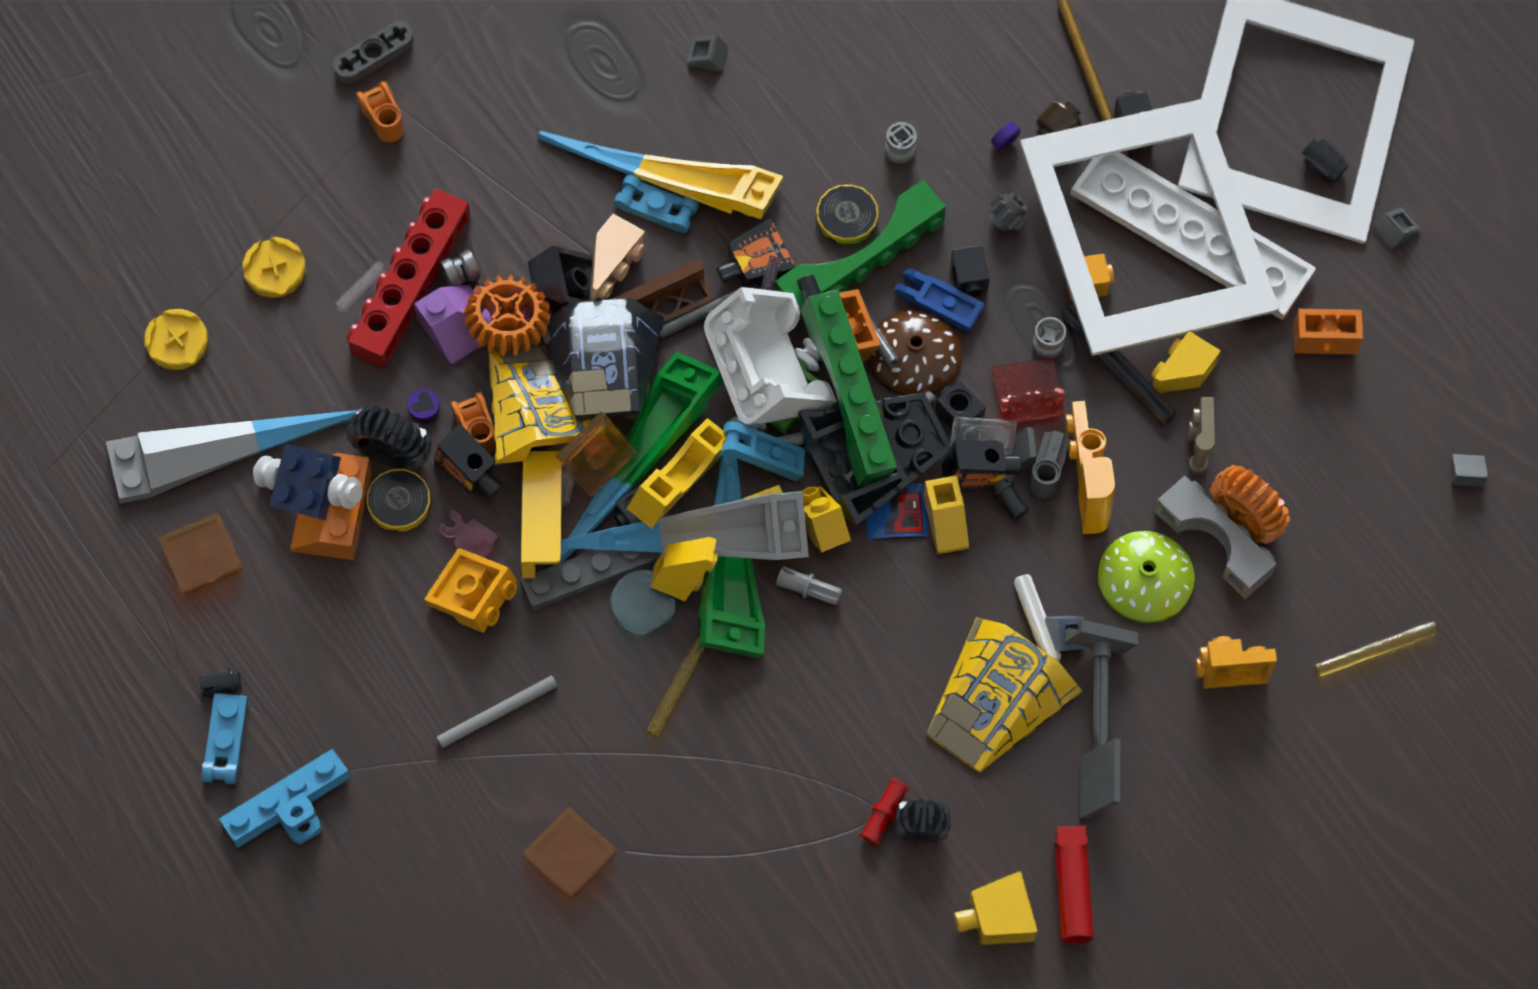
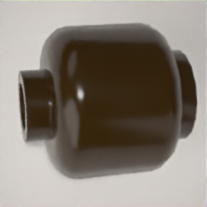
M1053 101L1038 117L1036 121L1038 129L1036 132L1040 136L1080 127L1082 123L1078 116L1081 112L1069 101L1065 104Z

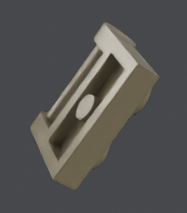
M1214 397L1200 398L1198 409L1193 408L1192 421H1189L1188 440H1194V455L1189 460L1188 469L1194 475L1205 473L1208 466V453L1213 450L1215 444Z

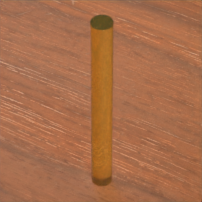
M1431 621L1314 665L1315 672L1318 677L1431 636L1438 632L1436 624Z
M700 631L646 730V733L651 737H658L705 647L700 646Z

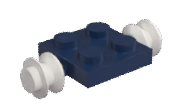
M285 444L281 459L263 456L253 468V478L256 485L273 490L269 505L271 507L326 520L330 503L334 506L352 509L362 497V486L357 478H348L344 474L337 475L341 457Z

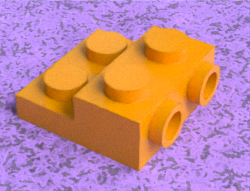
M458 548L424 600L428 606L454 616L458 623L484 633L488 626H493L497 623L500 616L499 608L505 599L510 600L514 597L517 591L516 583L518 580L509 567Z
M1227 636L1217 637L1208 642L1206 647L1199 648V659L1195 660L1197 678H1202L1204 689L1268 684L1277 662L1275 649H1266L1263 646H1254L1246 651H1242L1241 639L1231 640Z

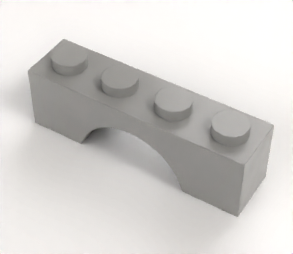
M1183 476L1157 500L1154 512L1176 533L1186 530H1201L1213 535L1220 541L1227 556V565L1222 578L1244 599L1248 598L1273 575L1277 563L1274 561L1270 551L1264 547L1260 548L1251 539L1248 530L1242 525L1237 526L1229 518L1225 508L1219 503L1214 504L1206 496L1203 487L1196 481L1191 482L1186 476Z

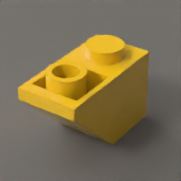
M1188 331L1182 340L1177 338L1168 351V354L1171 356L1166 363L1160 361L1151 375L1154 379L1153 387L1159 393L1200 387L1216 366L1221 350Z
M957 476L925 481L923 498L937 555L969 549L965 509Z
M808 487L802 490L806 531L813 544L821 552L851 541L841 506L823 487Z
M707 537L668 544L654 565L650 587L686 601L692 591L697 592L701 587L704 573L713 570L718 558V554L714 553L717 539Z

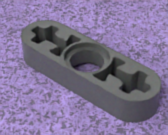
M404 22L391 23L338 55L333 63L335 76L338 81L344 84L355 83L408 51L413 45L411 27ZM394 35L404 36V40L394 39ZM371 47H377L382 50V54L374 59L368 58L365 52ZM346 64L349 67L353 66V71L343 70L342 66Z

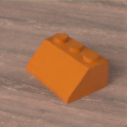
M336 453L332 455L341 457L337 475L344 474L348 478H357L362 486V497L352 509H345L342 506H334L330 503L326 520L297 514L290 550L296 553L354 561L372 470L369 457Z

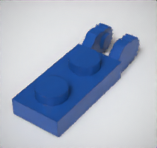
M912 268L906 269L903 277L907 282L921 288V290L918 292L900 283L893 290L895 295L904 299V301L914 303L915 306L937 315L967 333L971 331L984 309L983 302L931 275L928 277Z

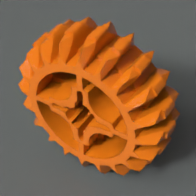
M498 274L494 283L486 278L483 287L476 285L474 294H469L467 305L464 308V316L466 317L465 327L469 329L471 340L477 339L479 348L488 345L490 354L497 349L500 350L502 357H504L506 351H512L516 357L520 348L528 353L531 344L538 346L540 337H545L547 326L550 322L548 302H544L545 296L543 292H537L535 283L526 286L524 277L516 282L512 274L508 277V280H502ZM525 307L532 315L530 322H527L522 314V310ZM485 309L490 312L491 322L489 324L482 317Z
M1235 465L1227 467L1215 477V481L1209 489L1212 501L1222 505L1227 511L1229 518L1237 526L1242 525L1245 527L1255 542L1268 544L1285 532L1284 529L1289 525L1290 521L1289 510L1284 506V500L1279 498L1278 492L1270 487V483H1266L1262 480L1261 476L1255 475L1252 470H1246L1243 466Z

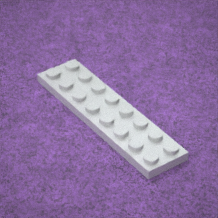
M1118 152L1093 158L1071 188L1070 194L1224 286L1231 288L1244 284L1219 211L1122 153ZM1251 230L1280 309L1279 312L1271 314L1283 320L1314 275L1316 267Z

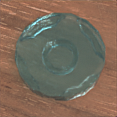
M637 570L628 573L617 582L612 591L611 608L613 614L623 628L633 633L649 634L655 632L656 629L663 628L668 624L675 612L676 597L650 587L653 571Z

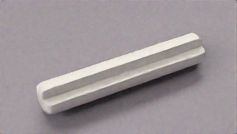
M1025 574L1015 578L1014 585L1037 647L1057 661H1060L1061 654L1054 648L1045 624L1046 615L1031 576Z

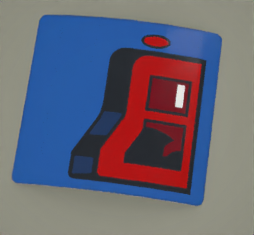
M922 483L908 484L866 518L867 539L906 536L927 537L926 506L923 498L924 485Z

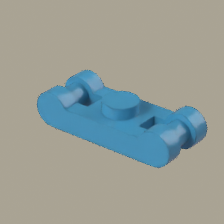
M627 175L622 183L623 190L621 193H617L613 201L617 208L674 231L687 233L691 224L689 219L691 215L696 214L699 208L697 201L688 197L682 198L643 183L635 176ZM634 194L642 196L640 202L632 199ZM673 209L680 211L679 214L675 216L671 215V212Z

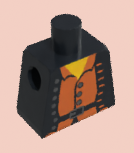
M771 218L731 241L728 244V257L730 261L717 266L716 269L723 284L739 278L745 288L764 289L775 286L777 279L796 266Z
M458 424L437 444L434 463L469 494H472L479 487L487 496L492 498L503 487L504 484L492 474L495 467L494 458L461 424Z
M956 439L941 464L943 478L957 476L961 492L991 490L1005 475H1019L1021 471L1020 457L1018 455L1005 456L1004 445L1000 441Z

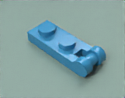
M731 421L724 424V436L726 437V442L722 445V455L729 459L738 458L793 481L803 477L804 448L739 422ZM739 439L743 440L744 444L739 443Z
M214 693L205 761L202 767V782L213 783V780H225V784L236 785L248 707L247 696ZM217 760L228 761L226 767L216 766Z

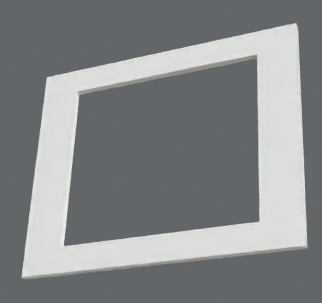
M1227 0L1201 99L1205 100L1216 132L1245 22L1384 64L1350 205L1229 169L1244 208L1365 244L1414 40L1285 0ZM1191 136L1178 188L1214 198Z
M1204 99L1020 140L1019 143L1092 356L1186 334L1188 331L1195 332L1279 312L1280 309ZM1192 136L1244 284L1104 317L1053 167Z

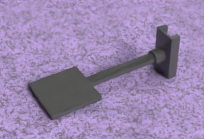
M1082 619L1079 621V630L1069 627L1065 629V642L1092 648L1091 659L1094 661V748L1080 756L1079 819L1086 820L1120 802L1121 739L1114 738L1107 742L1108 665L1111 660V653L1121 655L1138 645V633Z

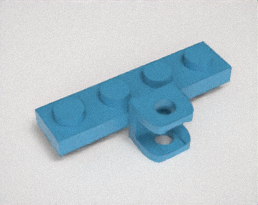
M331 749L219 818V821L237 848L281 822L283 828L294 842L302 844L319 834L322 830L321 823L315 814L311 802L347 781L351 776L334 750ZM305 823L310 825L307 831H298L301 825Z

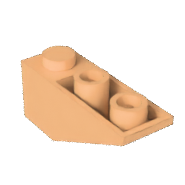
M614 214L597 232L593 251L590 301L607 300L617 280L621 282L625 278L629 265L633 261L638 262L645 250V245H643L645 231Z

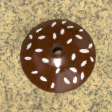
M908 309L889 315L877 325V328L900 360L896 367L890 368L878 350L868 359L873 375L885 388L901 396L926 393L927 391L935 394L954 380L961 365L962 346L959 336L947 321L925 310ZM918 341L921 343V346L914 347L911 345V342Z

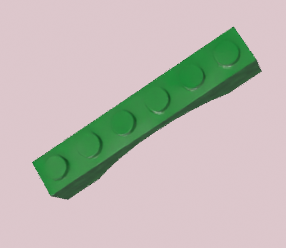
M924 180L920 181L898 196L895 211L888 225L867 247L849 257L834 262L799 264L775 281V291L794 294L800 311L799 320H801L803 316L800 309L805 302L796 282L798 279L813 274L821 293L837 289L839 293L845 292L846 288L854 282L861 283L877 266H885L894 259L895 254L903 248L907 250L913 247L922 235L928 231L932 233L939 229L944 223L946 205Z
M839 290L808 296L800 310L809 338L819 351L836 391L845 427L848 457L857 484L861 486L879 481L890 476L897 468Z

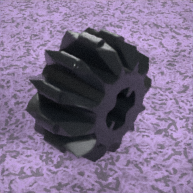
M921 798L919 800L909 799L901 802L895 817L896 834L905 840H913L915 843L924 842L926 844L927 842L937 843L947 839L948 831H950L951 827L950 808L944 806L941 802L922 800Z

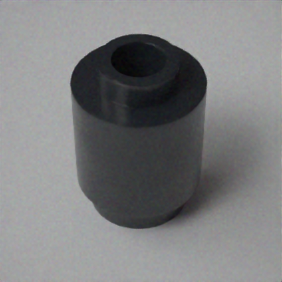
M1323 138L1319 142L1315 139L1312 140L1302 153L1306 156L1303 163L1325 181L1329 179L1335 183L1350 165L1345 161L1346 157Z

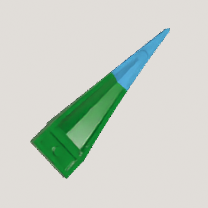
M674 353L656 375L640 415L637 416L605 479L568 538L591 533L615 508V501L628 494L709 406L707 401L724 382L720 370L681 353ZM561 548L560 563L564 562L576 549Z
M721 455L714 506L742 500L737 458L729 459ZM718 556L713 570L704 573L698 618L701 619V647L754 658L764 655L765 621L751 558Z

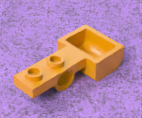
M1085 401L1072 402L1071 414L1065 416L1066 433H1072L1073 441H1069V458L1076 462L1079 485L1077 495L1082 533L1097 534L1105 531L1110 523L1115 488L1112 461L1104 457L1106 447L1105 435L1097 429L1088 428Z

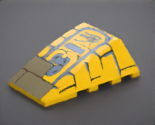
M546 346L530 347L528 353L520 348L516 357L512 351H506L504 357L501 356L500 350L489 353L490 387L493 390V401L491 404L495 422L493 429L494 441H496L495 464L525 461L531 448L537 446L580 442L584 454L614 450L615 447L596 418L575 419L563 391V385L556 375L554 364L547 354Z
M976 617L926 736L975 771L981 773L1013 748L1015 743L1024 736L1027 737L1038 725L1055 715L1071 699L1074 700L1079 696L1082 690L1059 661L1005 624Z

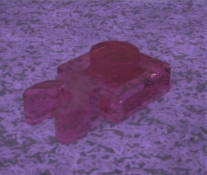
M454 510L449 512V517L456 522L453 527H447L443 523L439 524V530L444 536L456 537L453 542L456 549L461 548L484 558L499 541V536L474 518L468 524H465L462 516Z

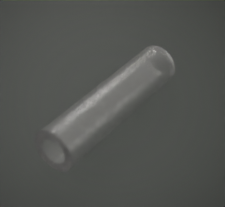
M376 261L334 303L335 307L342 314L346 315L377 284L381 274L388 272L387 267L382 262Z

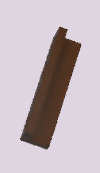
M699 259L613 298H632L646 308L653 306L651 311L663 317L664 324L716 300L704 279V267ZM699 285L705 295L704 298L698 301L684 298L686 291ZM665 300L677 303L675 311L668 315L657 312L659 303Z

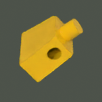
M1021 872L1014 873L972 891L969 899L971 909L954 913L958 932L977 929L980 943L983 945L1035 941L1038 932Z

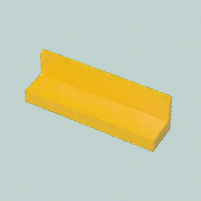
M530 451L526 460L523 461L522 578H535L536 564H559L561 562V451Z

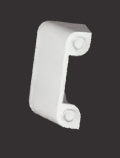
M741 287L706 317L704 330L736 414L744 424L759 425L799 417V411L824 410L826 407H831L837 402L832 388L827 382L815 380L808 384L788 336V332L797 325L800 317L799 306L793 293Z

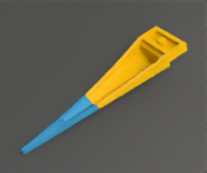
M543 131L538 133L539 140L730 214L739 211L747 216L762 219L779 190L783 178L781 175L755 166L725 165L662 158L598 146Z

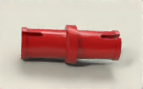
M894 778L890 779L889 785L880 801L875 802L871 808L873 813L859 835L863 840L875 846L879 845V841L890 821H895L899 803H901L906 792L910 789L906 784Z

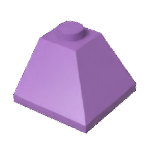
M469 285L440 287L414 303L417 321L450 366L455 365L481 349L477 345V339L471 340L469 329L465 327L466 317L464 316V308L467 305L469 294H474ZM485 309L482 317L489 324L491 316L489 311Z

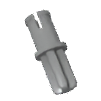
M786 566L782 567L776 582L777 586L800 593L805 599L808 596H812L831 604H837L842 593L841 588L815 579V574L811 573L809 576Z

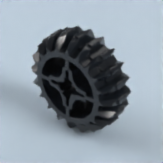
M378 406L358 408L347 425V440L352 443L353 448L358 449L360 454L368 456L370 460H375L388 467L408 471L420 470L431 453L432 438L427 434L426 430L420 428L418 423L410 421L409 417H403L398 412H391L388 408L385 410Z

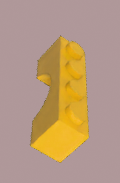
M707 418L689 436L670 462L661 471L657 469L639 487L626 509L652 529L718 461L722 455V445L726 442L724 431Z

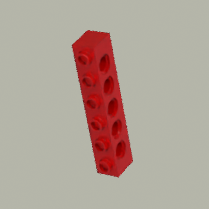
M437 188L434 189L430 198L426 197L423 200L419 210V218L416 223L411 222L408 226L403 246L395 249L391 258V267L387 273L383 272L379 277L374 297L366 300L361 312L362 318L358 325H352L347 335L351 355L382 369H385L416 314L414 303L427 295L441 270L439 262L447 259L470 218L469 202ZM436 223L443 225L438 229L430 228L432 224ZM419 249H427V250H429V251H428L427 253H425V254H416V253H415V252H416L417 250H419ZM405 274L414 275V277L409 280L401 279V277ZM392 299L400 301L398 304L393 306L386 304L389 300ZM376 325L385 326L381 331L371 330Z

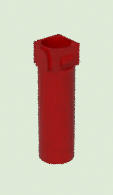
M1086 826L1057 827L1055 833L1054 847H1056L1055 861L1060 939L1064 944H1085L1094 940Z

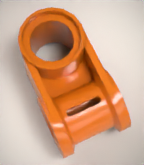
M380 82L379 87L365 93L361 91L356 93L358 104L365 117L370 121L378 138L386 143H393L401 139L404 133L401 112L386 82ZM386 122H394V123L389 124V125H385V124H384V123H386Z
M478 392L475 394V397L459 403L456 401L450 402L457 425L461 424L474 438L479 434L488 435L485 439L476 440L489 454L493 453L496 448V441H494L493 436L494 425L482 393Z

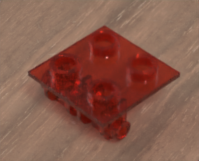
M1054 358L991 368L1004 425L1066 416L1063 403L1065 401L1064 389H1060Z

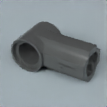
M1057 431L1044 433L1029 480L1030 492L1038 498H1049L1057 490L1069 449V441H1071L1064 433ZM1039 476H1046L1051 481H1042L1039 479Z

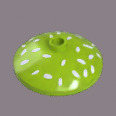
M1137 531L1121 536L1110 544L1100 560L1098 585L1104 600L1117 614L1131 621L1156 623L1173 617L1185 607L1194 588V568L1188 554L1176 541L1157 532ZM1150 565L1154 568V571L1146 572L1143 566Z

